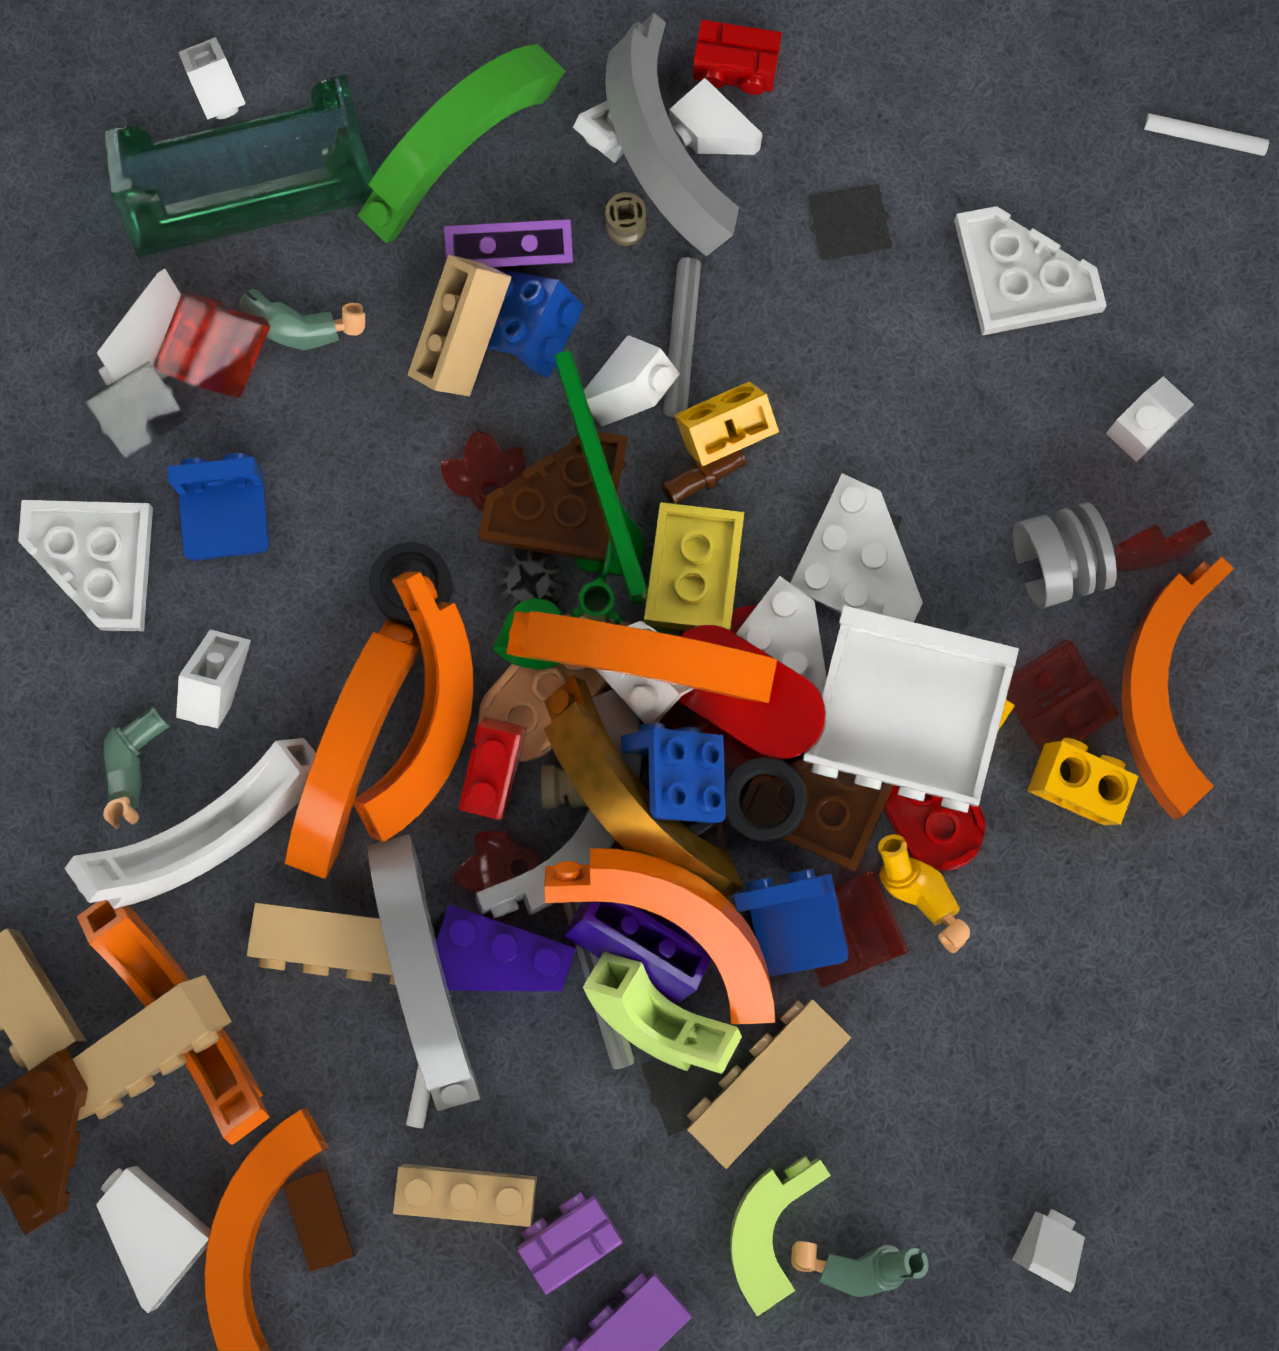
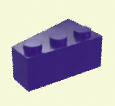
M581 902L564 937L598 958L601 957L603 952H608L642 962L654 987L676 1005L697 990L711 960L710 955L702 945L677 924L658 914L627 904Z
M452 905L448 906L436 940L448 991L563 992L577 949Z

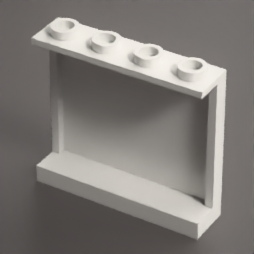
M844 605L839 621L840 629L822 694L826 712V727L819 742L804 755L803 760L813 764L811 772L837 779L839 771L856 775L855 784L880 790L881 784L884 782L899 786L897 795L924 801L925 794H930L943 798L941 806L965 813L968 812L969 805L978 807L1019 648Z

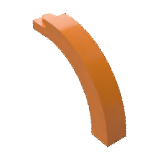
M1223 557L1219 558L1211 566L1203 561L1186 578L1179 573L1160 591L1143 614L1133 634L1124 665L1121 700L1127 741L1135 764L1145 784L1173 820L1184 816L1214 787L1195 765L1178 736L1169 704L1168 675L1172 651L1185 621L1203 598L1234 569Z
M405 572L392 579L411 617L422 648L425 666V689L420 717L406 749L397 762L378 782L355 797L353 803L369 836L383 843L402 831L418 817L444 785L462 749L472 710L473 665L470 645L463 621L455 603L440 602L436 604L435 599L438 598L437 591L431 580L427 576H422L421 572Z
M515 611L513 623L509 631V642L506 654L517 657L615 672L769 703L777 663V659L698 640L611 623L533 611L529 613Z
M387 619L379 633L373 632L363 648L338 698L311 765L294 819L286 853V865L326 879L343 847L358 787L377 736L403 681L422 651L415 629Z
M590 848V864L580 865L574 861H563L555 866H545V903L613 902L642 908L670 920L701 944L717 966L728 994L731 1024L775 1023L771 982L766 960L759 942L746 920L737 912L735 906L705 880L681 866L661 858L634 851L610 848Z
M108 900L97 901L77 916L89 945L117 972L145 1007L179 983L189 980L168 950L129 905L114 909ZM222 1028L217 1032L220 1040L198 1053H195L194 1049H192L184 1056L187 1059L185 1065L201 1091L222 1137L233 1145L270 1118L260 1099L263 1094L236 1046Z
M307 1108L300 1109L285 1119L256 1145L232 1177L217 1209L206 1253L205 1298L209 1323L218 1351H271L261 1332L253 1306L250 1278L252 1252L262 1218L280 1187L306 1161L328 1148Z

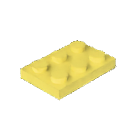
M660 502L644 623L646 625L683 631L701 625H717L730 630L744 512Z

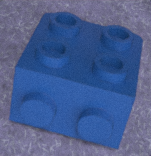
M499 270L512 278L487 349L514 354L534 373L549 378L555 367L554 354L563 351L584 305L559 280Z
M231 453L224 455L223 460L206 462L202 458H187L181 460L180 465L168 466L169 484L179 494L183 553L188 560L197 561L264 553L268 550L269 533L263 470L254 457H249L244 453Z
M646 723L639 725L638 732L621 736V753L649 756L650 813L655 819L701 823H720L725 820L723 735L700 733V729L696 727H681L671 730L665 729V724Z
M814 868L788 874V883L773 885L772 877L747 882L746 892L734 894L737 912L750 910L755 937L765 957L769 977L840 964L848 959L849 951L832 874L816 877Z

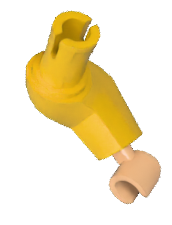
M892 834L882 838L878 849L884 863L879 873L883 886L893 897L916 905L934 926L943 923L946 928L938 935V938L949 952L956 953L966 944V940L970 935V929L964 921L954 918L959 912L960 907L942 874L930 865L909 858L907 843L902 836Z

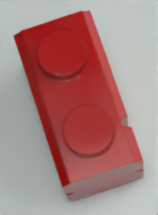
M701 19L693 64V80L702 81L706 78L716 89L724 85L740 87L744 93L750 95H759L764 91L772 92L782 32Z
M485 717L478 724L474 739L476 745L471 752L459 804L460 810L501 820L504 814L508 811L527 727Z

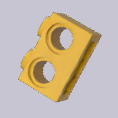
M750 381L674 414L688 453L702 466L779 432L767 394Z
M1063 738L1062 741L1045 743L1027 791L1099 824L1121 825L1139 776L1125 770L1126 764L1119 759L1107 755H1101L1099 758L1088 753V746L1075 739ZM1063 761L1070 768V776L1067 781L1062 778L1060 773V766ZM1101 778L1107 784L1105 798L1100 795L1098 790Z

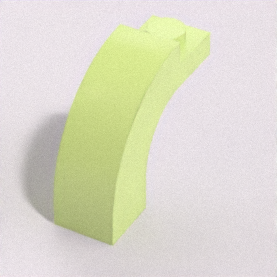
M603 952L583 986L592 1006L615 1031L646 1053L685 1071H688L692 1064L722 1074L742 1038L738 1027L691 1013L664 997L651 983L642 962Z
M804 1156L795 1161L784 1170L787 1178L781 1182L773 1169L769 1167L749 1186L736 1209L730 1234L731 1262L741 1291L756 1316H759L795 1291L775 1257L773 1231L779 1215L787 1205L831 1176L818 1158L810 1162L807 1156Z

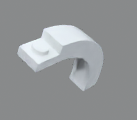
M304 738L275 741L245 776L195 815L156 836L136 844L108 851L73 856L66 865L65 870L89 903L108 900L114 909L132 905L170 891L211 870L242 850L300 802L316 753Z

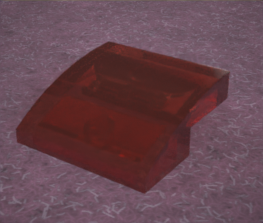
M182 292L153 365L156 370L186 383L240 398L271 326L263 317L226 309L221 300Z
M1203 519L1165 539L1158 525L1155 524L1119 543L1114 548L1117 572L1150 569L1176 561L1192 553L1212 533Z
M1064 640L1012 673L1006 700L1015 705L1012 709L1013 713L1040 753L1045 743L1062 741L1063 738L1079 741L1119 715L1100 679L1091 676L1071 640ZM1067 688L1070 689V690H1068L1067 692H1065L1064 694L1058 696L1059 693H1061L1062 691L1066 690ZM1050 699L1052 700L1051 702H1049L1048 704H1046V705L1043 706L1042 708L1040 707V705L1044 704V703L1047 702L1048 700H1050Z
M875 870L834 887L849 957L840 964L815 968L822 988L909 952Z

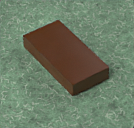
M328 1169L284 1184L283 1187L310 1273L353 1258L355 1256Z

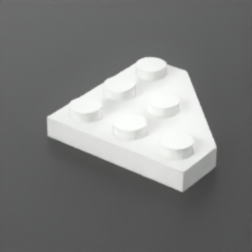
M996 206L956 215L954 222L982 335L1102 313L1107 307L1097 267L1084 259L1081 262L1060 250L1061 245L1033 228L1030 231L1010 219L1011 215Z
M842 473L790 584L815 602L839 613H842L843 606L845 605L914 622L923 602L880 490Z
M22 500L18 542L38 561L63 591L83 610L86 616L100 630L144 632L153 507L149 503Z
M779 576L736 634L811 681L818 688L822 696L827 677L815 601Z

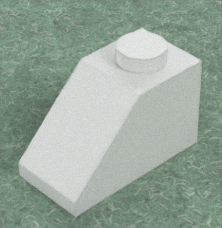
M214 37L179 52L207 119L213 117L225 119L236 114L239 111L238 107L244 105L245 101L217 38Z
M706 78L700 81L669 109V120L684 148L689 145L697 154L755 155L760 150L762 132Z
M628 335L584 389L592 418L601 426H605L654 407L680 373L661 348Z
M1163 376L1115 421L1106 434L1137 462L1194 404Z
M209 630L179 675L176 718L214 728L220 726L231 708L251 640Z
M1053 1209L1050 1210L1048 1216L1036 1211L1012 1260L1071 1293L1075 1285L1085 1237L1073 1231L1076 1222Z

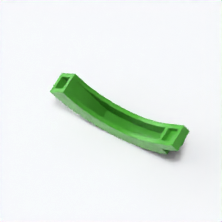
M538 44L507 52L474 71L438 100L396 145L368 184L373 191L357 216L385 243L392 242L398 237L432 185L467 147L487 130L511 114L532 105L542 104L550 96L566 70Z

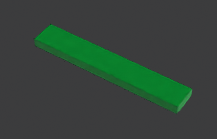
M569 350L554 354L556 372L630 605L645 602L647 587L572 353H569Z

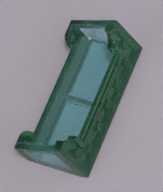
M344 74L319 81L311 91V106L153 143L150 134L138 126H123L105 131L111 194L137 257L366 203L373 191L368 185L373 176L347 75Z

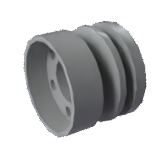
M1084 502L1077 504L1072 510L1068 508L1060 509L1056 513L1055 524L1050 517L1043 514L1017 522L1014 525L1012 536L1017 563L1020 564L1038 558L1043 578L1025 583L1030 598L1040 609L1072 599L1073 587L1079 594L1086 596L1093 593L1095 589L1103 591L1115 586L1117 569L1113 545L1107 527L1093 504Z

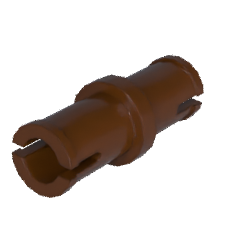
M740 449L704 466L693 460L691 467L669 480L663 481L661 487L668 501L671 504H678L680 501L704 488L709 491L716 487V481L738 468L746 466V458Z

